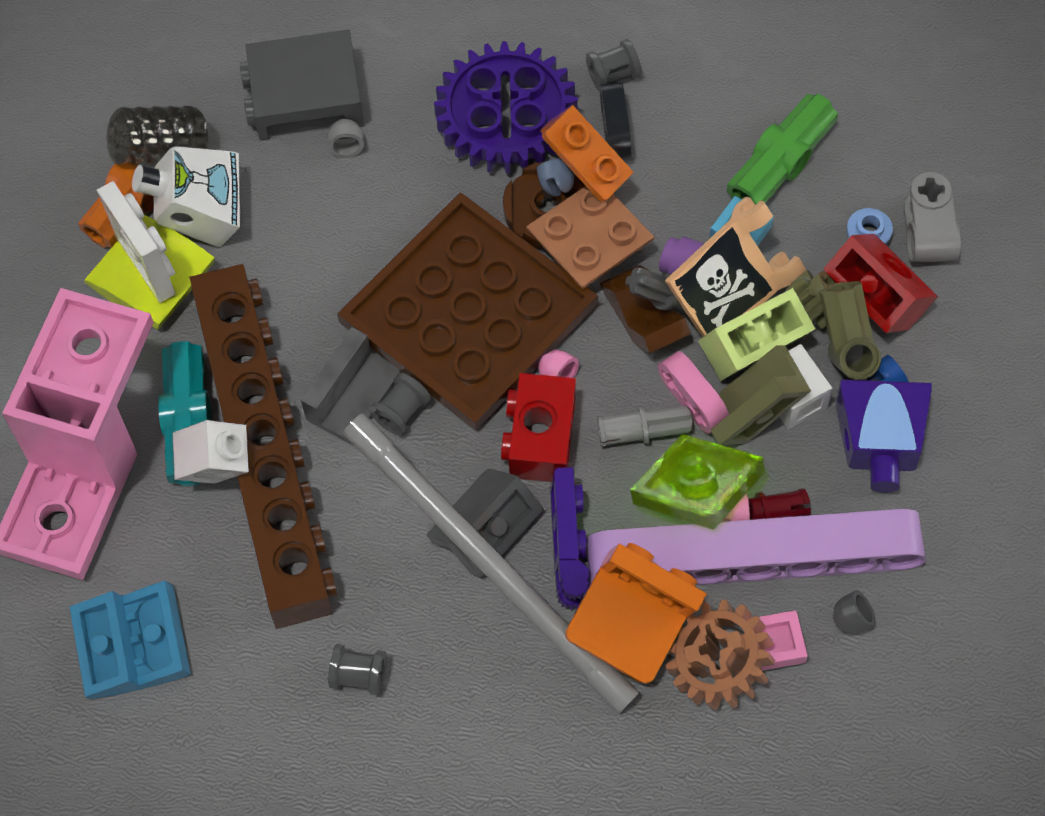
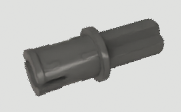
M638 267L633 269L631 276L626 277L625 284L629 287L631 294L651 301L659 310L666 311L672 309L688 316L665 282L671 274L661 276Z

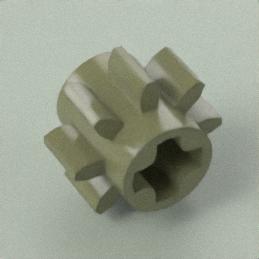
M805 270L791 283L786 291L793 288L811 322H817L821 329L826 327L819 291L829 285L836 284V282L824 271L819 272L813 277L809 270Z

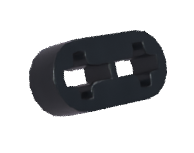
M623 83L600 84V104L605 141L622 160L631 159V138Z

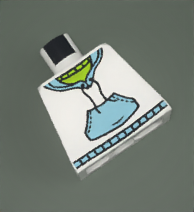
M176 146L168 150L155 168L138 165L135 169L132 189L135 192L154 196V219L159 225L216 247H221L240 228L239 153Z

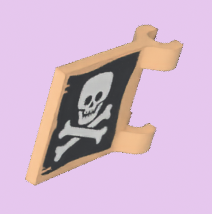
M745 197L738 202L732 211L730 220L665 280L702 337L715 328L765 303L778 290L791 285L806 270L799 257L794 256L789 260L784 252L776 254L768 263L751 237L750 232L763 227L773 217L763 201H759L755 205L751 198Z

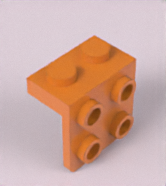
M619 543L607 553L565 630V638L571 644L637 682L646 684L655 678L684 621L688 616L699 610L707 593L696 588L697 580L686 572L676 568H671L670 571H667L653 563L654 556L646 549L633 543H628L626 547Z

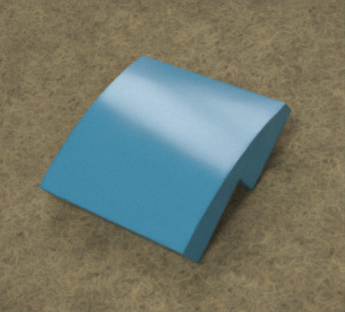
M166 580L123 596L110 591L70 606L86 698L95 699L124 694L191 675L174 585Z

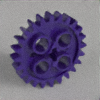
M502 41L500 51L494 52L488 43L484 44V55L478 56L470 49L468 50L467 64L455 59L453 61L454 73L444 72L442 74L443 85L436 87L437 101L434 102L438 132H443L445 146L454 145L457 158L469 153L471 167L476 166L481 160H485L487 172L490 173L497 163H503L505 173L510 174L513 163L518 162L521 168L524 169L529 166L528 160L534 158L538 163L545 162V150L557 155L543 140V133L540 130L551 119L573 105L578 110V97H575V83L568 81L567 68L557 70L555 56L542 61V48L538 47L530 55L526 54L525 43L523 42L518 45L516 51H509L507 42ZM503 76H509L511 137L508 139L503 138L501 78ZM524 86H533L534 88H531V89H523L522 87H524ZM483 87L490 88L488 90H477ZM526 123H533V124H535L534 126H531V127L522 126L523 124H526ZM484 124L491 125L488 128H478V126Z

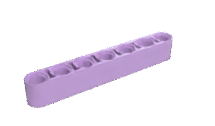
M911 509L607 530L594 533L586 539L590 584L607 553L619 543L625 547L628 543H633L646 549L654 556L653 563L667 571H670L671 568L684 571L697 580V585L898 571L918 567L926 561L919 513Z

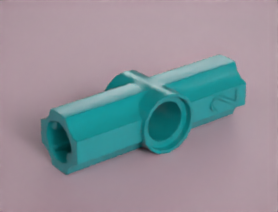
M189 341L172 342L171 345L162 349L163 394H160L158 398L160 427L162 435L165 437L166 478L169 483L181 486H195L201 482L175 480L173 432L206 420L212 421L209 394L205 390L204 351L201 345L192 344Z

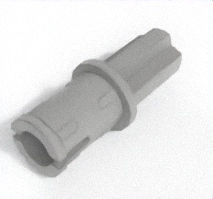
M686 406L646 412L644 407H639L638 412L597 417L601 447L642 440L643 444H649V438L689 433L693 427L691 411Z

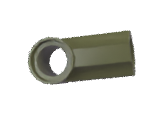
M853 281L829 285L819 291L830 341L828 356L831 362L849 378L863 380L871 377L879 368L881 353L873 341L862 283ZM862 344L863 353L861 358L853 364H846L845 356L847 351L855 345Z

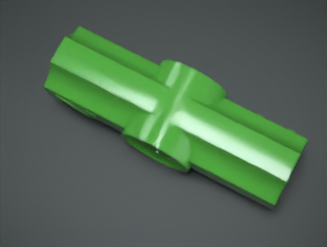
M807 93L780 125L774 123L765 130L754 148L752 157L727 184L726 192L732 198L734 196L740 199L749 197L756 205L759 201L766 203L786 179L788 181L794 180L808 163L813 148L837 122L838 112L832 107L831 102L818 93L816 95Z

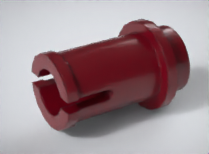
M805 488L765 496L763 492H757L755 498L748 499L750 520L811 515V508L804 507V504L810 503Z

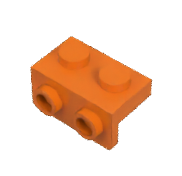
M573 105L551 119L540 130L543 133V140L601 202L607 200L633 174L631 168Z

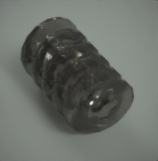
M189 105L183 107L168 106L166 108L160 106H153L151 108L138 106L134 109L121 107L112 114L107 126L106 141L109 156L118 165H123L127 161L139 164L143 160L151 164L159 161V159L161 160L170 148L176 146L206 149L208 145L207 121L199 109Z

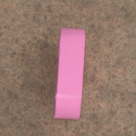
M677 351L658 364L660 376L670 392L682 406L690 409L692 419L702 431L707 434L712 433L711 429L729 415L727 407L717 392L692 361L681 351Z

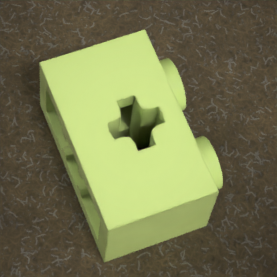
M792 288L715 328L698 340L719 380L722 381L756 363L776 345L788 346L815 330V327Z

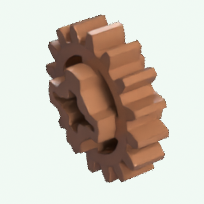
M722 599L718 610L714 611L707 602H703L701 605V615L695 617L692 614L686 618L687 626L685 628L681 627L677 635V643H673L668 651V654L675 659L665 664V667L672 676H677L673 682L675 687L681 693L688 691L687 697L694 704H700L705 698L706 704L712 710H717L721 699H725L732 708L738 707L737 695L743 692L751 699L756 696L751 687L755 681L767 684L769 679L761 669L762 666L774 665L775 659L769 652L765 651V649L774 645L773 639L767 632H763L766 626L758 616L751 617V612L745 605H739L733 612V607L730 603ZM723 626H731L738 628L741 631H743L744 634H740L738 630L729 633L724 630ZM718 641H719V642L722 644V646L724 647V648L720 651V656H721V658L719 659L720 667L715 663V660H717V659L719 658V653H718V651L720 650V647H719ZM699 675L701 678L711 676L715 679L716 684L702 682L694 676Z

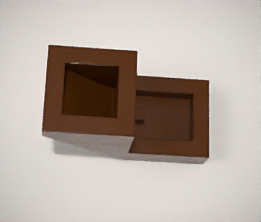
M638 265L600 283L633 343L650 354L691 333L685 317L672 309L666 311L659 310L651 301L630 293L629 287L625 284L626 277L631 276L635 268L646 269Z

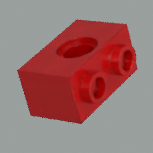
M876 234L851 235L823 269L836 283L853 281L862 283L868 315L886 333L909 330L938 297Z
M519 373L518 389H509L506 417L514 418L512 433L503 432L501 445V460L509 461L510 474L524 480L551 482L556 468H568L576 404V378ZM534 423H543L549 427L541 433H535L527 429Z

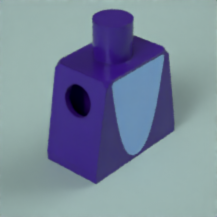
M840 380L836 397V410L847 465L852 469L870 470V487L873 491L880 493L894 492L900 488L899 471L916 470L923 446L932 383Z

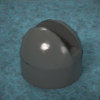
M855 590L843 596L835 604L833 619L835 625L841 631L854 634L875 625L873 609L867 598L860 591Z

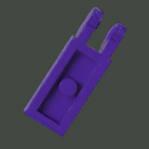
M556 468L550 485L556 598H558V603L561 604V607H565L566 610L571 609L572 611L573 609L577 610L590 584L588 582L590 578L589 568L579 560L586 558L585 529H577L576 513H583L582 484L574 485L573 468Z

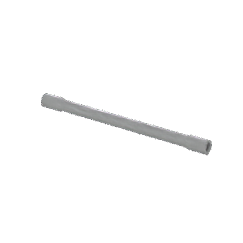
M364 413L358 415L348 424L343 431V435L372 464L377 465L586 676L588 683L618 713L640 693L617 669L566 640L565 630L569 624L395 449L392 441Z

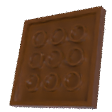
M460 192L337 313L339 323L348 330L353 327L368 335L369 346L402 373L417 380L431 396L474 430H477L508 398L509 389L516 390L518 388L519 373L531 374L538 367L541 357L553 351L598 304V295L588 287L582 289L564 269Z

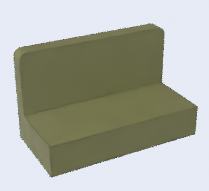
M776 345L718 393L729 412L727 417L711 429L719 446L748 443L811 392L785 345Z

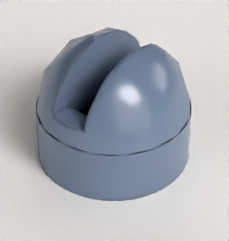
M561 158L546 161L536 168L539 183L547 194L560 196L561 191L567 193L571 190L575 174Z

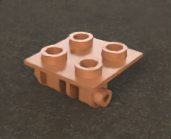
M586 186L526 226V229L582 289L588 287L589 284L602 275L608 274L612 268L618 267L622 261L634 253H638L644 246L655 239L648 229L614 194L601 202Z

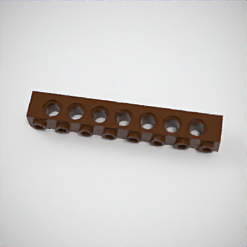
M243 263L190 276L191 287L224 422L246 425L249 472L239 475L237 478L269 611L275 628L279 629L332 615L329 598L338 596L331 567L321 569L318 554L327 551L320 524L310 526L307 511L316 508L309 481L299 483L296 469L305 467L298 439L288 440L285 427L293 426L294 421L288 398L278 400L275 386L283 385L284 382L277 357L272 359L267 357L265 346L273 345L274 343L267 317L262 319L257 317L255 307L264 305L257 278L248 280ZM231 316H243L240 320L236 322H225L226 319H228ZM241 355L253 356L244 363L234 362ZM251 395L264 396L257 403H244L245 399ZM270 435L274 437L266 445L253 444L261 436ZM272 477L285 478L284 482L277 487L268 488L263 486ZM293 519L296 521L294 526L288 530L278 531L274 529V526L280 520ZM293 562H304L307 564L306 568L299 574L290 575L284 572L285 568Z

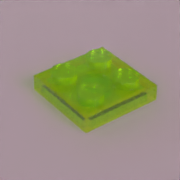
M682 434L630 489L632 503L714 530L765 473L764 460L761 456Z

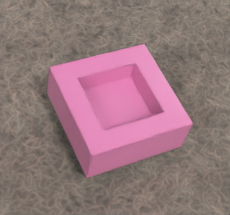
M796 610L759 617L766 626L763 632H767L774 643L765 651L769 652L775 659L774 665L762 666L761 671L806 663L808 655Z

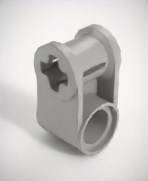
M936 172L921 173L912 182L910 195L904 204L903 212L907 231L908 258L911 263L957 261L960 256L961 236L959 224L955 216L950 182L943 175Z

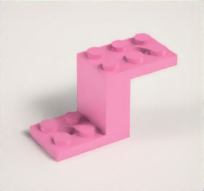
M60 288L2 413L27 458L28 464L0 523L1 556L79 580L84 579L138 455L117 408V404L154 323L150 313ZM87 338H96L101 341L99 349L90 355H80L76 352L78 344ZM56 511L68 514L67 522L60 529L51 531L43 528L44 520L49 514Z

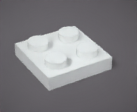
M114 181L97 189L117 240L158 302L162 303L176 295L169 278L176 273L164 253L167 251L166 246L157 230L153 226L147 228L143 222L144 214L131 193L123 196Z

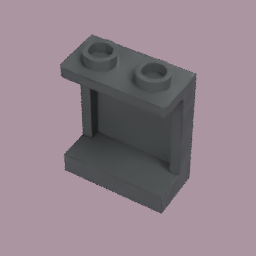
M350 29L245 44L247 62L240 63V72L243 88H251L252 98L244 99L245 113L248 126L256 125L260 140L269 139L267 126L339 115H345V119H350L358 123L359 127H364Z

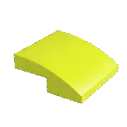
M144 215L142 220L147 228L153 226L166 246L167 251L164 253L176 273L169 277L176 295L159 303L119 241L113 245L85 278L84 283L112 303L150 313L154 322L152 327L159 330L191 292L192 287L189 277L206 273L214 264L215 257L175 230L159 225L154 219Z

